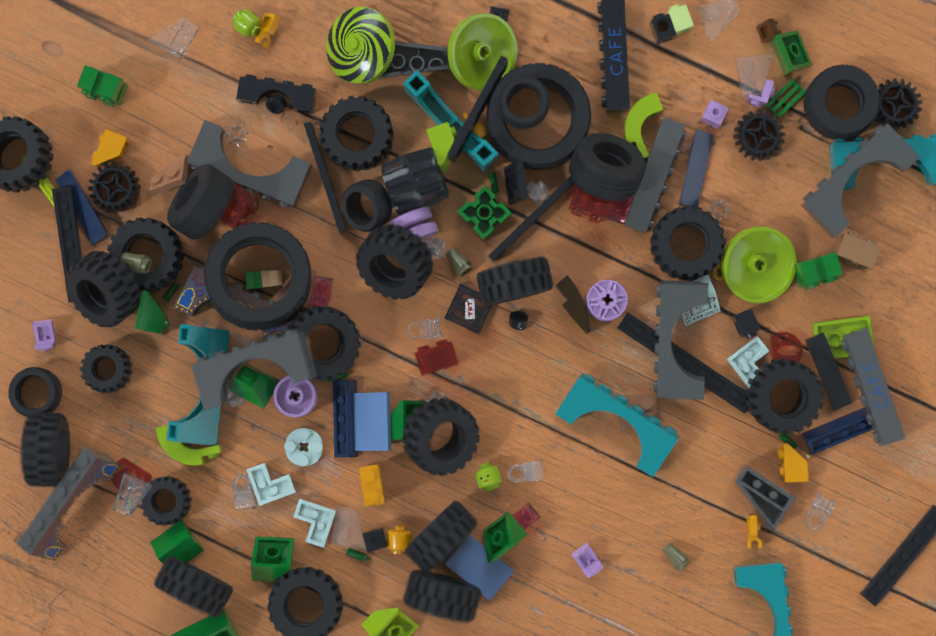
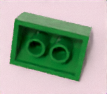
M223 610L220 616H208L172 634V636H239L232 619Z

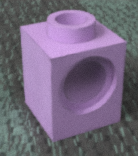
M711 100L700 121L718 129L728 108Z

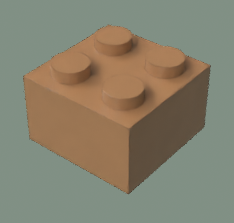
M848 232V234L844 233L837 237L832 253L836 252L840 263L867 272L874 269L882 247L877 246V242L866 239L864 241L859 239V235Z

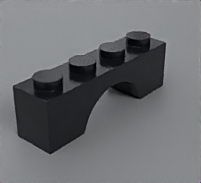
M246 74L245 77L240 76L236 96L238 102L258 105L264 96L271 93H279L290 99L294 111L313 114L317 95L313 85L302 84L297 86L294 85V82L285 80L283 83L275 82V79L267 77L264 80L257 79V76Z

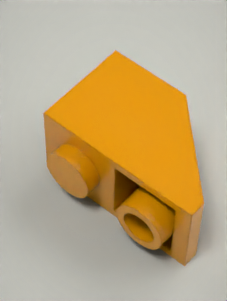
M105 129V132L101 133L98 139L99 146L97 151L95 150L91 156V165L96 168L103 167L105 163L110 164L124 158L131 140Z
M780 443L781 447H778V459H781V467L778 468L779 478H782V482H808V462L788 443Z

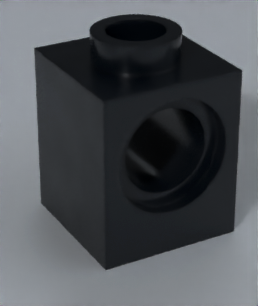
M660 13L652 17L653 19L649 25L657 45L676 38L677 34L669 14L664 15ZM657 25H666L667 31H660Z
M752 309L731 317L740 338L746 336V339L757 336L756 331L761 330Z
M382 527L362 534L367 553L387 547Z

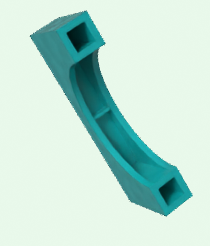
M416 70L403 83L405 93L437 126L448 122L450 127H455L458 135L464 123L448 108L434 91L431 84ZM472 132L462 151L485 173L498 160V152L485 139H481Z
M936 134L930 135V138H923L922 135H913L911 139H903L920 156L914 163L922 170L927 186L936 185ZM855 138L853 142H846V139L834 140V143L829 145L831 171L838 164L842 166L846 162L844 158L852 151L856 153L860 149L858 145L865 138ZM861 167L851 174L843 190L855 188L856 176Z
M180 325L178 344L191 349L198 359L207 356L209 359L215 358L214 354L226 351L227 354L230 330ZM200 398L195 408L187 416L168 422L166 440L216 445L219 436L218 427L221 418V406L204 410Z
M581 372L555 415L569 424H572L581 415L592 411H607L624 418L633 426L641 442L642 451L637 467L653 477L679 439L677 431L671 426L666 427L661 424V420L653 415L650 417L644 413L645 410L640 406L631 405L623 395L619 394L617 396L611 392L612 389L605 384L600 385L592 375Z
M771 562L733 566L735 586L753 589L760 593L768 602L774 618L773 636H793L792 624H789L788 617H791L790 605H787L786 597H789V589L787 585L785 586L784 578H787V570L783 563Z

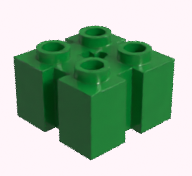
M84 65L77 87L82 90L81 93L85 97L95 101L99 98L104 104L114 107V105L121 106L128 84L120 77Z
M486 185L474 195L476 200L474 203L471 204L468 201L457 211V214L467 225L470 222L475 225L473 231L483 242L495 231L493 226L496 223L501 226L512 214L502 202L498 205L494 202L496 196ZM488 210V217H481L480 211Z
M836 252L794 265L798 288L804 287L805 290L819 286L821 281L823 285L838 280V276L843 274Z

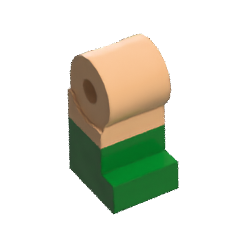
M282 270L245 272L247 290L249 291L283 285Z

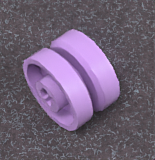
M429 207L412 210L390 222L393 226L401 225L404 229L409 228L413 230L412 233L418 234L422 241L439 233L435 222H427L432 218Z
M286 376L275 387L273 398L276 407L281 413L289 417L298 418L306 416L313 411L317 405L318 392L311 380L307 379L292 383L291 378ZM295 393H299V394H300V397H298V400H295V399L293 398V395H294Z

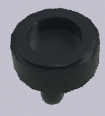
M271 95L266 101V108L273 114L282 113L286 106L285 99L278 95Z
M522 311L511 312L509 315L510 327L515 330L526 329L528 315Z

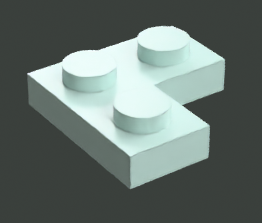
M756 336L726 359L748 389L751 386L748 384L750 378L754 379L756 375L753 372L758 369L754 362L768 353L769 350L760 338Z
M266 463L246 469L259 506L296 493L290 474L271 480Z
M299 499L293 517L311 523L305 542L325 547L336 510Z

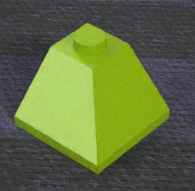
M448 122L426 130L443 173L448 170L450 161L447 154L455 138L458 136L455 127H450Z
M399 608L375 610L361 624L370 636H411L420 627Z

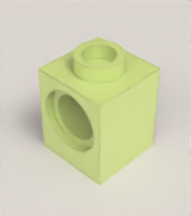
M677 4L670 7L667 14L671 17L676 34L679 35L692 30L694 24L686 4L683 6Z

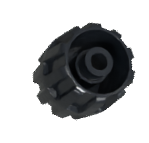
M432 148L404 154L381 166L389 198L394 210L399 215L422 207H430L449 197L445 177Z

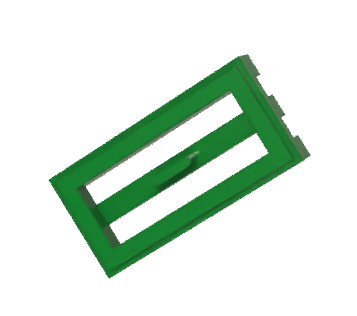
M791 79L765 106L778 119L806 91L794 79ZM792 85L794 88L776 106L772 107L771 104ZM798 91L799 94L778 113L776 110L793 93Z

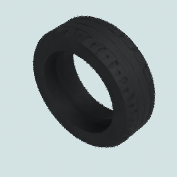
M545 63L522 65V67L511 70L509 74L501 78L489 97L486 112L488 134L494 147L507 161L513 163L516 160H523L524 169L538 171L552 169L570 160L578 141L587 136L591 123L590 101L580 82L565 69H560L552 64L546 65ZM519 76H530L539 80L544 86L557 90L566 99L571 112V123L567 134L560 142L549 148L532 149L514 139L509 132L506 121L500 114L498 105L501 89L509 80ZM526 87L517 88L512 91L508 97L507 104H509L517 92Z
M252 222L245 225L241 224L234 227L233 230H228L222 235V238H219L214 243L205 262L204 281L211 303L224 319L240 328L264 331L282 326L283 323L289 322L300 312L307 301L311 289V266L303 245L297 238H294L293 234L274 224ZM265 245L276 249L286 258L291 269V283L287 293L279 302L266 308H250L240 304L231 296L226 287L225 272L230 259L238 251L249 246Z

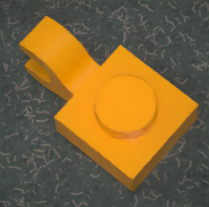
M264 12L260 23L261 30L255 38V43L261 44L264 39L262 47L269 48L271 44L270 34L274 35L281 17Z
M463 113L466 120L468 116L466 113ZM477 122L473 129L474 133L481 139L488 140L486 133H488L487 128L483 122L481 124Z
M747 515V548H751L752 541L757 542V548L762 547V541L757 537V531L761 529L760 519H757V515Z

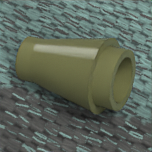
M455 248L450 249L446 253L455 273L461 277L473 268L471 261Z
M125 252L121 258L123 264L125 263L140 274H147L152 265V260L147 255Z
M671 542L663 549L673 568L681 571L691 562L688 559L689 556Z

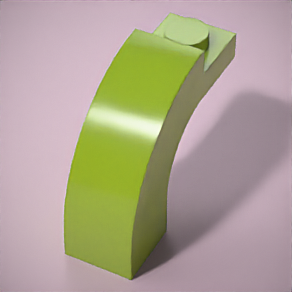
M657 92L640 99L630 110L624 125V140L634 144L642 153L644 160L648 159L649 154L641 136V126L646 119L663 111Z
M168 425L156 427L157 437L163 450L180 463L187 465L206 464L204 456H207V459L219 457L218 453L223 452L222 445L193 449L183 442L167 441Z

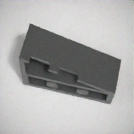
M742 465L733 479L734 484L769 528L775 530L795 497L746 465Z

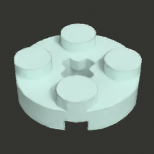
M296 429L286 439L284 445L286 455L295 465H312L322 456L323 440L312 429ZM301 442L309 444L307 452L299 450Z

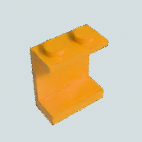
M381 464L359 468L365 507L385 504L387 499Z

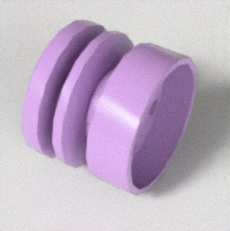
M601 280L595 283L587 292L585 299L588 313L594 319L602 322L618 318L625 311L628 303L625 289L613 280ZM606 295L609 296V299H612V302L608 303V305H605V302L602 301Z

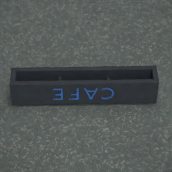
M600 0V2H597V14H601V21H598V33H602V40H599V51H603V59H600V70H604V77L601 78V89L605 90V96H602V108H605L606 113L629 112L625 0Z

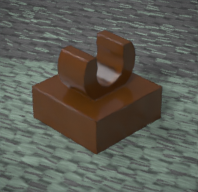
M773 18L767 19L756 26L762 44L770 42L774 36L782 33L778 31L776 27L778 22L774 21Z

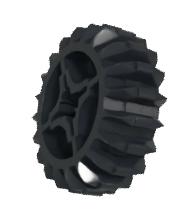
M894 78L892 83L888 79L885 81V85L883 83L878 85L881 103L879 106L880 110H878L879 113L877 114L878 117H876L875 121L883 120L881 126L888 123L891 127L894 125L895 129L899 130L900 126L906 128L908 124L912 125L914 123L913 119L919 118L917 113L921 112L922 108L918 107V105H921L923 101L917 100L921 94H915L917 87L911 89V82L905 85L904 79H901L898 83L897 78ZM896 90L893 97H883L886 91ZM903 94L908 97L909 102L905 101ZM895 100L898 101L897 104L900 105L897 108L894 106L895 104H893ZM883 106L888 108L889 115L884 111ZM899 111H909L906 117L896 118Z
M756 110L755 115L750 111L748 116H742L743 121H737L739 127L734 128V131L739 133L733 136V139H739L734 145H741L738 152L746 151L744 154L745 158L751 154V161H754L756 156L759 162L763 160V156L766 160H769L770 155L773 157L777 155L775 150L780 151L782 149L779 144H784L785 142L779 138L785 136L784 132H780L784 126L777 125L780 119L778 118L774 121L773 117L775 115L772 113L768 117V111L766 110L762 115L760 110ZM760 121L757 129H745L749 123ZM766 124L770 126L774 136L766 131ZM760 130L763 137L758 141L755 134ZM744 135L752 140V147L747 144ZM762 142H773L770 148L758 150Z
M112 162L111 168L105 163L104 170L98 167L97 169L100 173L96 174L93 172L92 175L96 178L95 180H89L94 186L88 187V190L94 191L89 195L90 198H96L93 203L95 205L99 204V209L101 210L105 208L107 213H110L112 209L113 213L117 214L118 208L121 212H125V205L129 209L132 208L129 202H137L133 197L134 195L140 196V193L135 191V189L141 188L140 185L135 184L139 181L138 177H134L136 172L130 171V167L128 165L124 167V164L121 162L118 166L115 162ZM115 173L110 181H103L105 177ZM122 174L125 175L128 180L129 189L125 188L121 184ZM116 184L120 189L113 191L108 186ZM100 187L107 189V202L101 195ZM120 194H127L122 200L114 202Z

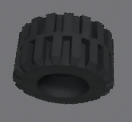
M101 344L97 345L98 347H92L90 352L84 354L86 356L85 359L81 360L83 366L80 367V371L83 372L81 377L85 379V384L90 386V389L102 393L117 392L120 388H124L126 386L125 383L130 381V374L132 375L130 357L125 354L123 349L113 345ZM105 357L113 359L116 364V372L109 380H102L97 373V365Z
M170 476L156 478L146 485L147 487L141 492L143 495L140 496V501H142L140 509H143V515L147 516L148 520L156 525L167 526L181 521L191 508L190 501H192V497L189 496L190 490L178 478ZM161 490H170L175 495L176 505L170 512H162L156 505V496Z

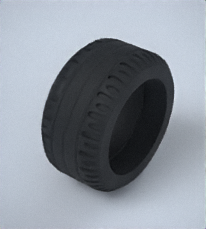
M530 76L515 77L509 80L501 89L498 102L499 111L503 119L511 126L519 129L533 128L540 124L548 113L550 105L549 93L543 83L536 78ZM517 88H530L539 95L541 105L535 115L528 118H520L511 113L507 100L510 93Z
M365 179L350 185L345 190L342 196L343 214L348 223L355 229L362 232H371L377 227L385 225L391 218L392 203L386 188L379 182ZM361 193L365 194L373 205V219L364 212L361 206Z
M29 367L21 370L13 377L9 385L8 397L12 407L25 417L33 412L52 413L61 401L62 387L57 376L51 371L39 367ZM32 376L42 377L48 383L50 389L48 401L39 409L29 408L21 397V388L24 382Z

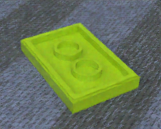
M870 316L812 323L813 335L822 332L825 334L834 359L848 357L847 351H844L841 346L842 336L861 329L868 328L874 346Z

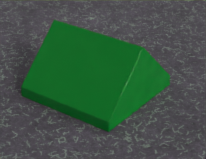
M799 31L777 34L771 40L784 76L812 66Z
M506 512L483 530L487 563L491 564L527 535L510 512Z
M183 520L175 523L150 542L158 560L163 564L169 556L188 563L204 551Z

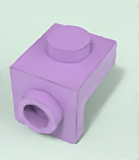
M767 79L763 84L760 96L749 94L746 101H749L750 105L755 107L765 106L768 99H772L774 95V81Z
M53 319L33 321L32 326L36 340L35 350L47 351L54 348L57 338Z
M588 543L571 553L587 578L596 575L603 569V565Z

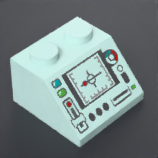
M709 275L693 281L708 282V305H699L686 311L681 316L685 326L721 311Z

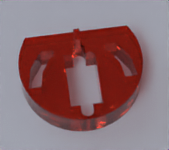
M777 332L770 336L772 360H782V358L797 362L801 360L803 353L802 345L795 335L789 332ZM788 334V338L778 343V338ZM780 346H796V349H799L800 352H797L796 355L781 356V353H777V349H780Z
M123 457L118 463L121 466L126 465L127 468L121 469L118 473L116 472L112 478L115 487L122 493L137 494L142 492L147 487L146 485L151 482L152 474L126 457ZM135 470L134 474L136 477L128 489L122 490L123 485L121 483L129 471ZM141 476L144 477V485H143L142 489L140 488V486H141V484H142V477H141Z

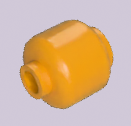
M394 525V528L387 532L386 546L393 554H406L405 548L412 542V532L406 529L404 525Z

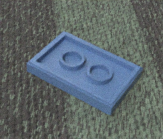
M390 392L353 393L355 451L391 450Z
M470 534L445 563L463 580L479 587L482 595L489 601L514 572L500 558L488 564L485 546Z

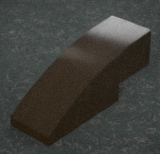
M567 275L555 287L567 300L562 307L587 335L590 332V323L586 306L575 284Z

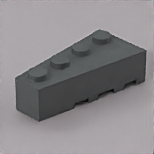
M395 41L393 59L388 69L378 79L409 76L416 70L420 74L451 70L448 62V47Z

